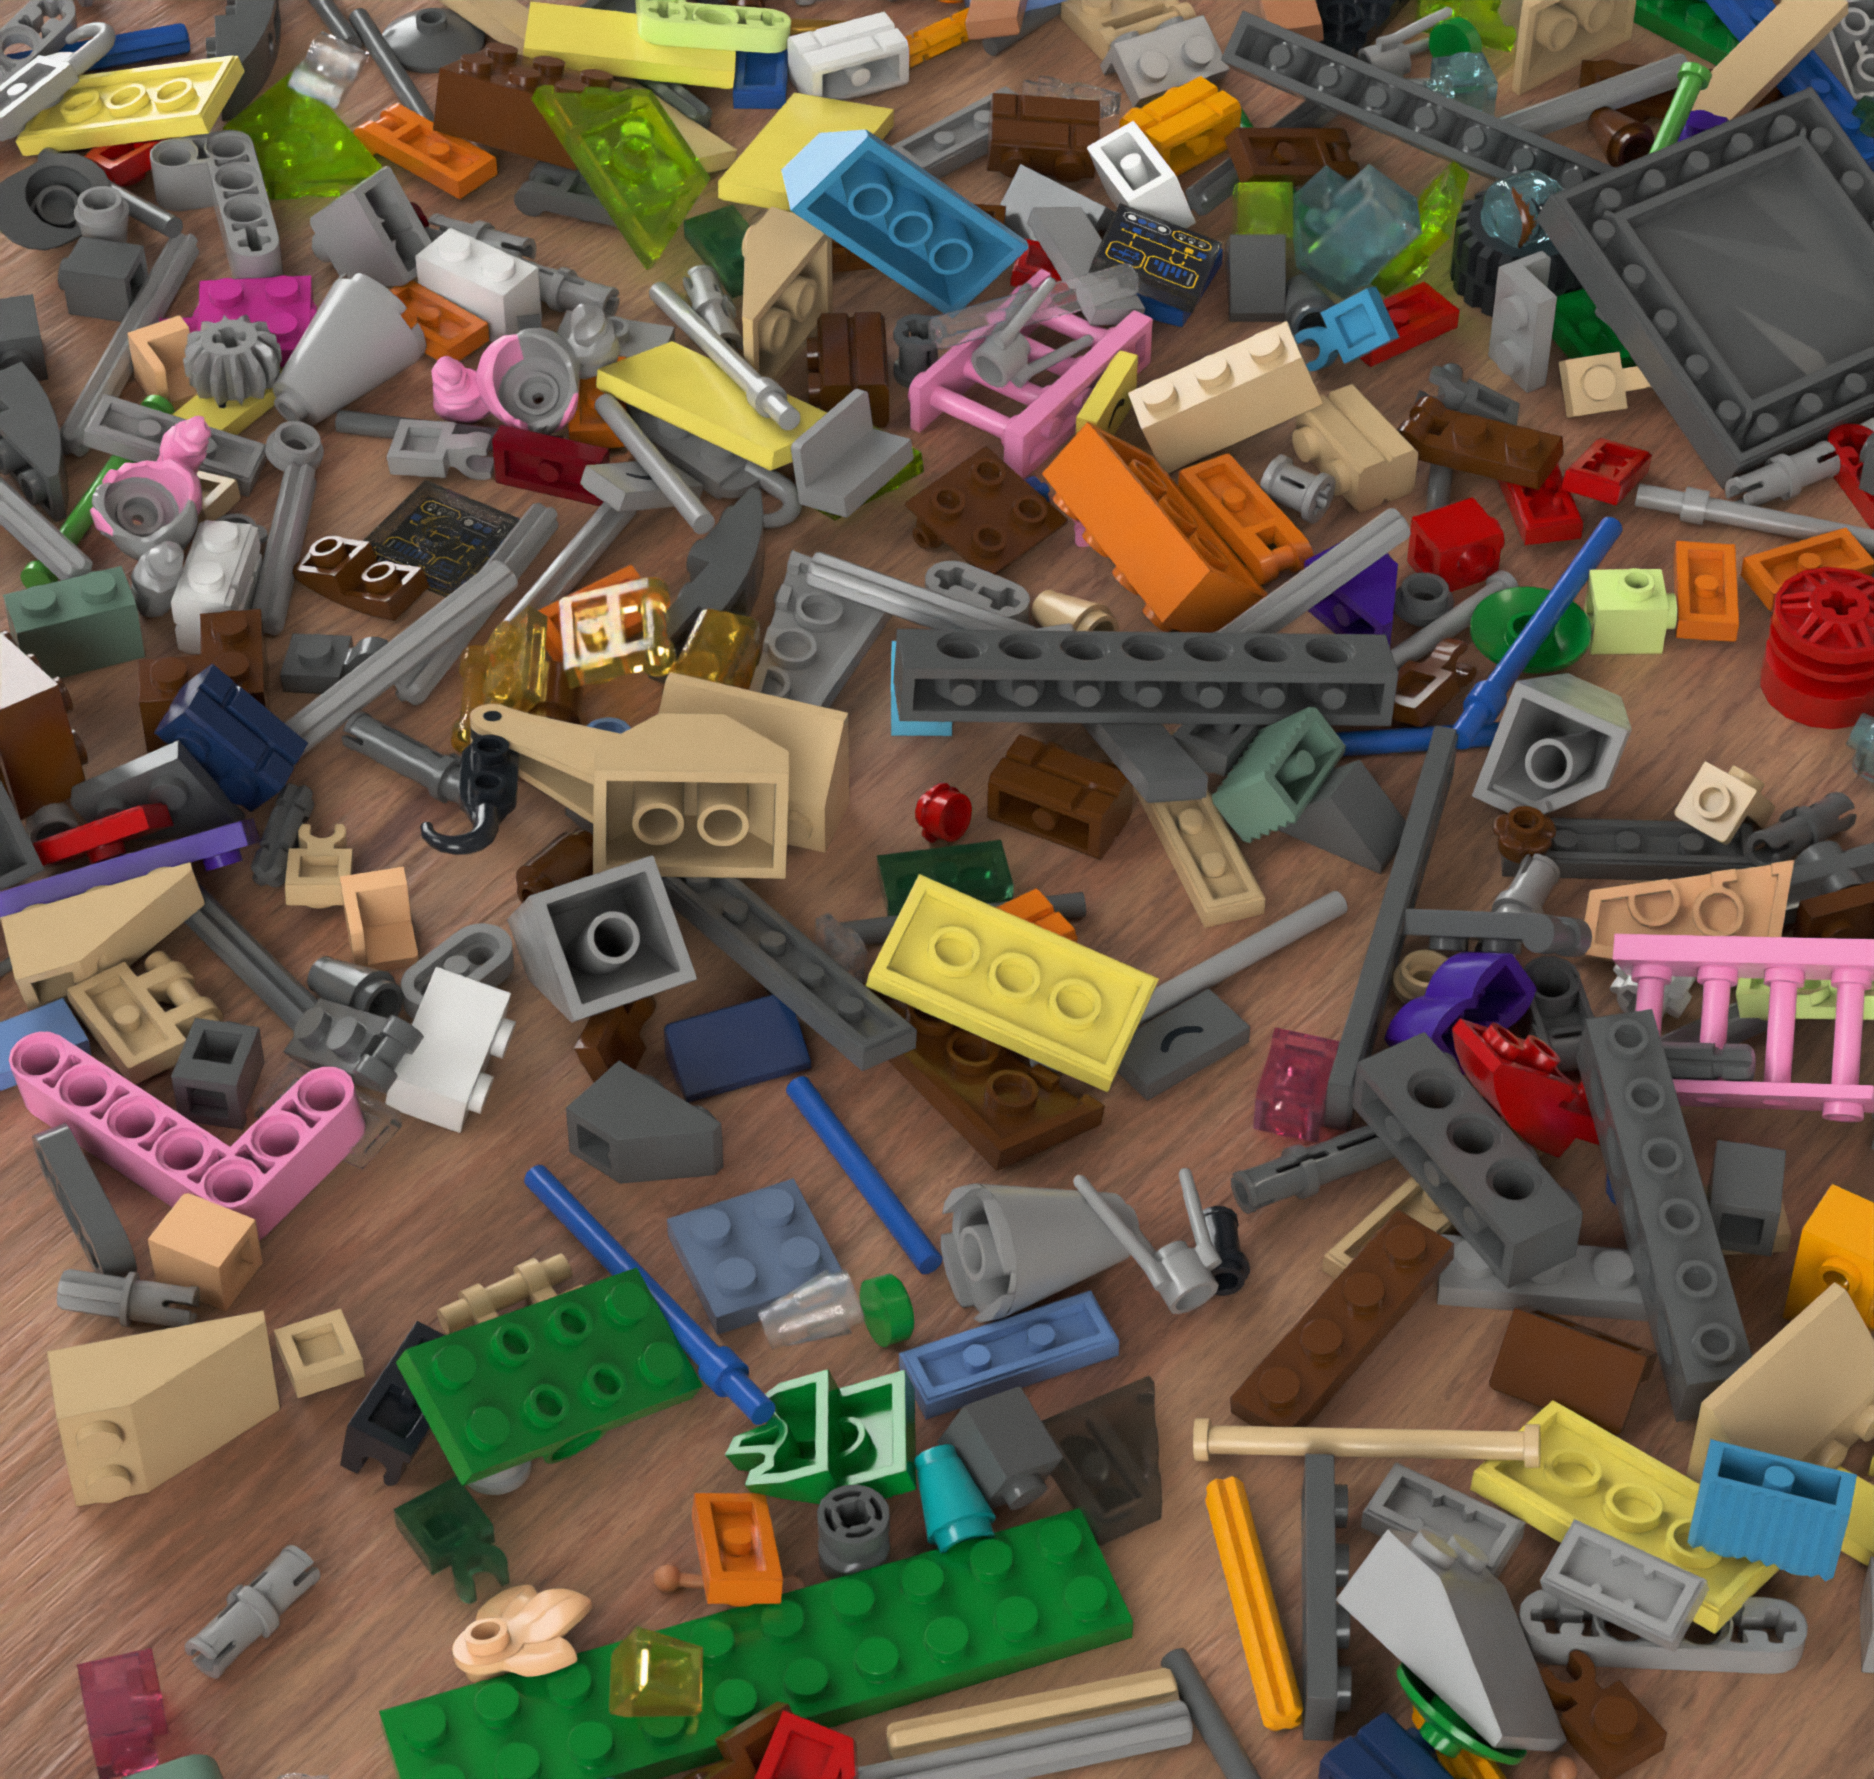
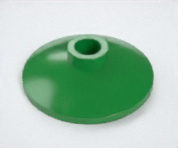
M1526 586L1513 587L1497 591L1484 598L1473 611L1470 623L1471 638L1477 649L1490 661L1498 664L1551 590ZM1573 601L1522 671L1523 673L1537 674L1558 671L1573 665L1583 657L1589 648L1592 630L1588 616L1577 603Z
M1403 1662L1396 1670L1397 1678L1412 1705L1426 1720L1419 1729V1732L1433 1748L1451 1758H1456L1461 1750L1464 1749L1490 1761L1509 1765L1521 1763L1527 1754V1750L1493 1748Z

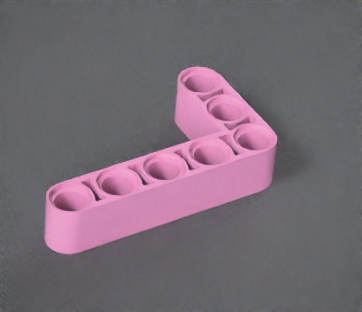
M35 1032L26 1035L14 1045L9 1056L10 1067L25 1106L34 1116L52 1128L66 1123L79 1146L172 1208L183 1194L190 1193L256 1219L259 1240L264 1238L359 1144L365 1133L366 1125L353 1080L344 1070L336 1067H320L302 1076L230 1147L60 1035L52 1032Z

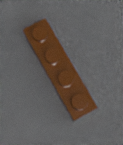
M1397 1209L1230 1397L1231 1413L1251 1426L1307 1427L1454 1259V1243Z

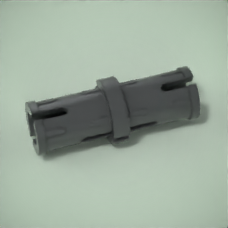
M1840 792L1829 793L1823 799L1808 807L1794 806L1786 810L1780 816L1777 823L1763 830L1756 831L1748 837L1747 848H1754L1765 842L1764 847L1749 853L1748 856L1757 867L1783 862L1796 855L1799 856L1801 852L1811 845L1825 841L1839 832L1850 829L1855 824L1856 814H1849L1839 819V815L1854 809L1855 806L1848 796Z

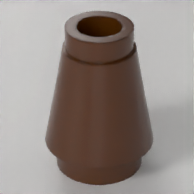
M1608 106L1596 109L1588 119V130L1612 167L1617 168L1649 154L1654 143V134L1648 125Z

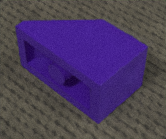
M1338 544L1305 560L1304 569ZM1388 553L1310 608L1308 612L1335 634L1386 635L1390 646L1398 563Z

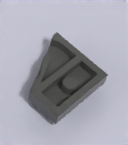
M179 740L72 786L71 806L87 823L138 805L155 803L167 805L173 826L132 841L181 839L245 820V814L241 809L228 799L216 781Z

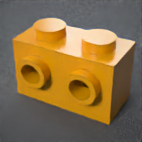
M1832 1184L1802 1229L1783 1318L1792 1321L1835 1282L1846 1289L1871 1334L1874 1329V1203Z

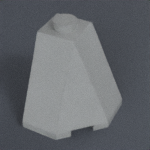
M1569 673L1516 681L1472 797L1507 813L1519 806H1531L1540 810L1545 815L1609 788L1632 731L1622 697Z

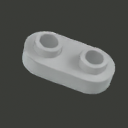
M472 924L458 930L407 969L401 979L403 1007L406 1013L411 1018H415L436 967L492 987L502 983L508 978L514 967L512 940L509 934L502 928L492 924Z

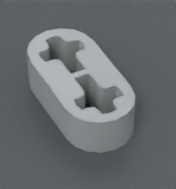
M955 560L936 563L928 569L925 575L926 589L1029 624V593L1019 584Z

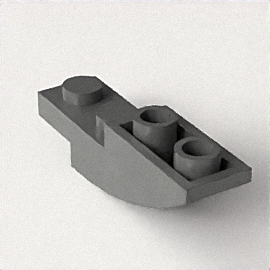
M226 0V15L214 16L215 37L205 38L207 59L232 55L238 56L245 70L221 112L222 121L236 118L260 92L271 74L281 42V18L278 0Z
M19 362L6 369H0V472L3 475L10 474L19 483L28 502L33 506L39 504L55 522L66 518L69 501L68 476L59 427L47 394L24 363Z
M750 487L734 506L730 505L724 510L718 524L703 540L699 539L693 544L686 562L687 571L690 573V582H687L681 588L676 601L661 617H656L651 621L645 632L643 646L647 651L648 678L665 684L670 672L680 674L700 650L722 658L737 639L753 610L763 578L765 549L761 490Z

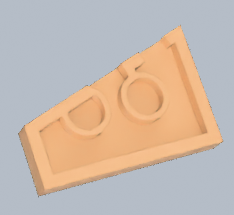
M1794 860L1738 870H1722L1692 877L1671 880L1662 879L1590 890L1584 921L1592 931V942L1590 948L1582 957L1614 962V934L1781 937Z

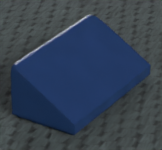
M775 995L672 1022L664 1028L665 1057L682 1095L688 1103L811 1068V1060L797 1016Z

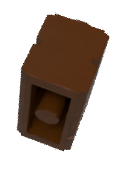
M993 93L988 122L987 171L1001 172L1006 177L1014 178L1021 164L1041 175L1055 176L1063 182H1076L1082 178L1094 179L1096 168L1087 147L1100 140V101Z
M855 312L853 317H849L847 313H821L819 318H817V336L806 337L807 371H819L808 373L809 404L814 407H820L821 410L828 413L853 390L867 391L873 428H885L889 424V376L885 316L881 312Z
M1019 734L1007 750L1006 758L1002 757L989 776L987 817L996 822L1101 860L1113 844L1115 836L1118 837L1130 819L1133 785L1113 763L1106 761L1096 762L1068 752L1058 743L1052 741L1041 742Z

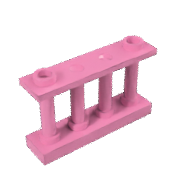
M1041 269L1026 282L1032 286V292L1025 303L1042 283L1050 277V272ZM1019 285L1013 290L1007 300L925 372H920L913 379L908 391L910 429L920 433L942 412L1000 438L1004 446V462L1021 478L1025 479L1076 432L1077 415L1112 358L1119 350L1138 355L1137 374L1151 362L1153 318L1133 310L1116 327H1111L1107 330L1100 326H1091L1087 320L1051 305L1049 293L1044 302L1019 331L1027 339L1031 348L1028 362L1031 363L1055 351V349L1027 337L1040 325L1074 340L1090 335L1094 340L1093 344L1089 346L1092 349L1084 356H1079L1076 359L1069 357L1046 369L1060 376L1052 385L1042 388L1028 381L1022 388H1018L1010 380L1003 388H996L989 385L976 373L971 357L972 353L985 341L1013 297L1017 294L1022 286ZM975 383H979L1028 407L1019 415H1014L1010 418L962 395Z
M1614 934L1613 961L1626 975H1632L1631 980L1638 983L1636 1011L1653 1010L1660 1038L1664 986L1671 984L1672 976L1697 977V982L1704 985L1699 1043H1715V1047L1723 1049L1724 1044L1727 1043L1730 987L1737 986L1738 978L1764 979V985L1770 987L1764 1082L1724 1081L1722 1077H1718L1717 1080L1672 1079L1680 1106L1822 1111V1118L1836 1122H1860L1864 1120V1112L1874 1113V1086L1859 1085L1865 990L1872 988V981H1874V939ZM1805 980H1831V986L1837 988L1831 1084L1791 1083L1797 989L1804 987Z

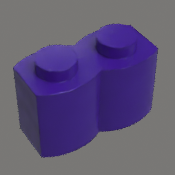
M1467 951L1458 953L1447 959L1436 970L1424 996L1411 1000L1397 1012L1388 1026L1384 1040L1389 1047H1392L1425 1032L1442 1052H1447L1453 1056L1461 1069L1462 1075H1464L1465 1072L1461 1067L1454 1046L1452 1028L1461 1018L1485 1027H1489L1494 1022L1507 1029L1514 1025L1528 1010L1537 987L1512 953Z

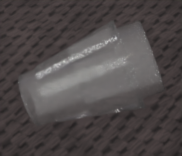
M826 1269L769 1304V1307L757 1311L771 1350L784 1345L787 1347L852 1334L850 1327L865 1321L861 1304L846 1269L831 1275Z

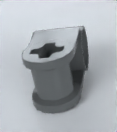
M1556 956L1535 958L1526 964L1524 971L1537 987L1536 993L1528 1010L1516 1022L1522 1039L1525 1040L1528 1035H1533L1549 1045L1558 1054L1561 1062L1556 1067L1561 1073L1577 1071L1579 1068L1576 1059L1585 1019L1595 1017L1581 982L1580 973L1566 959Z

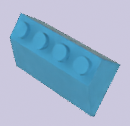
M867 129L819 133L781 169L790 211L951 319L1029 248L1027 241Z

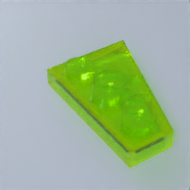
M1452 161L1420 192L1369 283L1373 287L1376 286L1377 290L1385 297L1402 282L1407 286H1411L1429 265L1430 261L1428 258L1451 237L1459 208L1464 202L1463 195L1470 175L1455 161Z

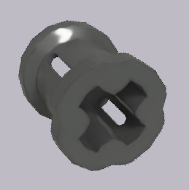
M911 314L902 317L896 322V327L893 330V339L899 346V357L894 362L893 376L897 383L903 387L909 388L913 379L920 372L926 371V366L930 368L940 359L938 358V346L941 344V339L944 335V327L935 317Z

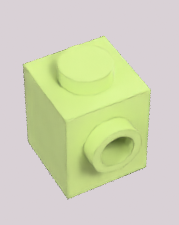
M1632 568L1589 571L1584 612L1589 618L1592 630L1589 645L1590 654H1662L1666 629H1675L1677 622L1676 596L1674 593H1666L1662 569Z

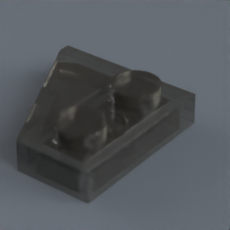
M1146 1376L1042 1420L1043 1425L1063 1456L1050 1475L1072 1508H1079L1098 1546L1161 1519L1163 1501L1161 1474L1159 1473L1158 1428H1156L1155 1383L1150 1376Z

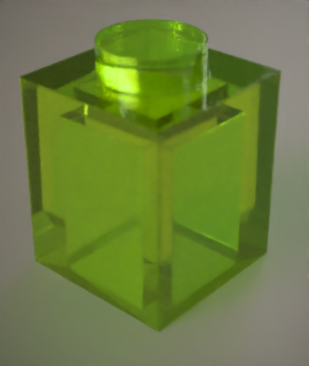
M1238 182L1232 190L1233 234H1286V244H1288L1293 238V182Z

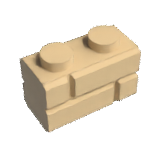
M1353 384L1330 392L1327 398L1321 395L1322 405L1296 416V429L1292 434V443L1297 456L1303 462L1311 461L1321 473L1324 472L1333 476L1336 481L1334 495L1342 494L1359 513L1381 505L1384 499L1390 502L1409 495L1413 488H1415L1418 452Z

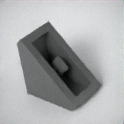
M1230 234L1225 243L1224 250L1229 322H1285L1286 234Z
M1357 760L1333 769L1295 824L1289 823L1286 828L1281 826L1278 831L1381 874L1397 853L1406 821L1361 760Z

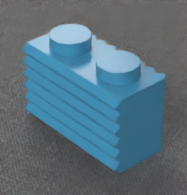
M1710 1439L1687 1542L1692 1548L1702 1546L1707 1552L1712 1551L1718 1554V1556L1735 1557L1736 1559L1746 1557L1751 1563L1760 1560L1766 1567L1775 1564L1780 1570L1784 1569L1794 1575H1808L1810 1578L1820 1575L1824 1581L1830 1580L1834 1577L1850 1517L1857 1475Z

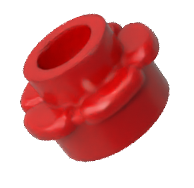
M945 782L938 783L919 798L915 808L916 822L920 827H923L921 831L922 837L930 843H934L938 839L947 842L957 841L968 829L972 817L970 799L965 794L960 793L956 787H950Z

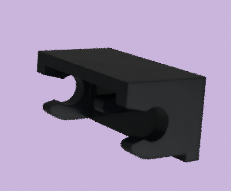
M416 1321L349 1421L340 1466L358 1474L367 1459L372 1457L381 1462L387 1470L383 1476L384 1483L387 1486H393L398 1483L406 1471L407 1463L410 1464L432 1429L401 1374L396 1361L406 1349L445 1336L444 1334Z

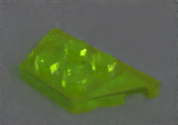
M298 70L289 72L223 127V130L244 132L251 138L266 192L271 200L298 199L302 196L338 197L340 196V185H357L383 168Z
M554 85L538 87L531 100L646 270L652 268L711 177L652 90L625 89L621 92H615L604 87H585L581 94L554 92Z

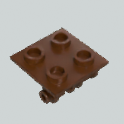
M987 446L907 500L904 505L918 517L916 528L912 531V536L921 548L926 549L930 546L938 548L945 542L969 565L995 575L1068 523V519Z

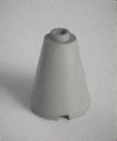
M347 273L342 274L333 283L273 385V392L276 397L274 405L278 412L287 421H299L314 426L415 364L424 355L427 345L419 324L417 323L410 329L401 317V314L407 309L403 302L384 285L365 274L356 273L351 279H347Z
M972 1183L952 1189L944 1202L942 1214L953 1213L952 1232L941 1234V1251L946 1275L958 1303L962 1308L974 1306L979 1311V1314L973 1319L980 1323L1001 1320L1128 1259L1131 1255L1088 1204L1079 1190ZM1099 1192L1138 1239L1140 1232L1139 1221L1134 1209L1126 1204L1116 1193Z

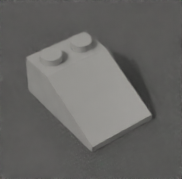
M1387 1529L1336 1598V1601L1493 1748L1558 1752L1567 1739L1507 1590L1485 1568L1490 1561L1487 1555L1475 1544L1457 1534H1453L1451 1538L1438 1537L1424 1529H1421L1418 1534Z

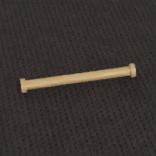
M1195 1418L1193 1454L1195 1461H1210L1212 1454L1277 1456L1328 1454L1334 1455V1457L1524 1460L1525 1468H1540L1541 1429L1540 1424H1525L1524 1431L1212 1426L1210 1418Z

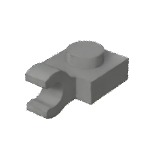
M400 419L387 454L389 472L392 475L446 478L451 466L457 468L462 474L471 479H490L494 471V458L481 456H487L492 437L483 432L458 434L456 422Z

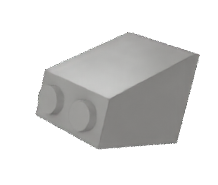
M653 855L530 895L507 919L528 980L571 1023L697 980Z

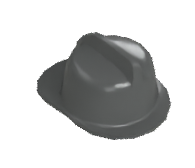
M57 153L43 158L33 165L7 177L0 183V232L13 243L32 250L46 251L78 240L82 236L74 217V209L78 204V197L87 189L97 186L112 187L104 170L91 159L75 153Z

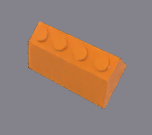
M1087 422L1042 473L1057 492L1052 497L1054 503L1070 518L1083 524L1086 528L1082 533L1083 539L1097 553L1112 560L1116 565L1112 570L1115 579L1128 591L1142 597L1146 602L1142 609L1143 613L1160 630L1170 632L1172 629L1180 632L1212 633L1223 628L1268 595L1157 460L1141 449Z

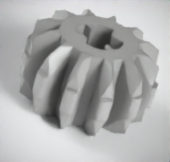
M223 315L220 322L203 321L200 331L187 334V345L184 349L185 358H183L185 375L189 377L190 385L196 388L199 398L208 399L214 397L218 406L223 405L228 400H237L242 406L245 398L263 399L265 389L273 388L280 374L282 356L276 335L269 332L266 322L257 321L251 323L248 315H243L237 320H229Z

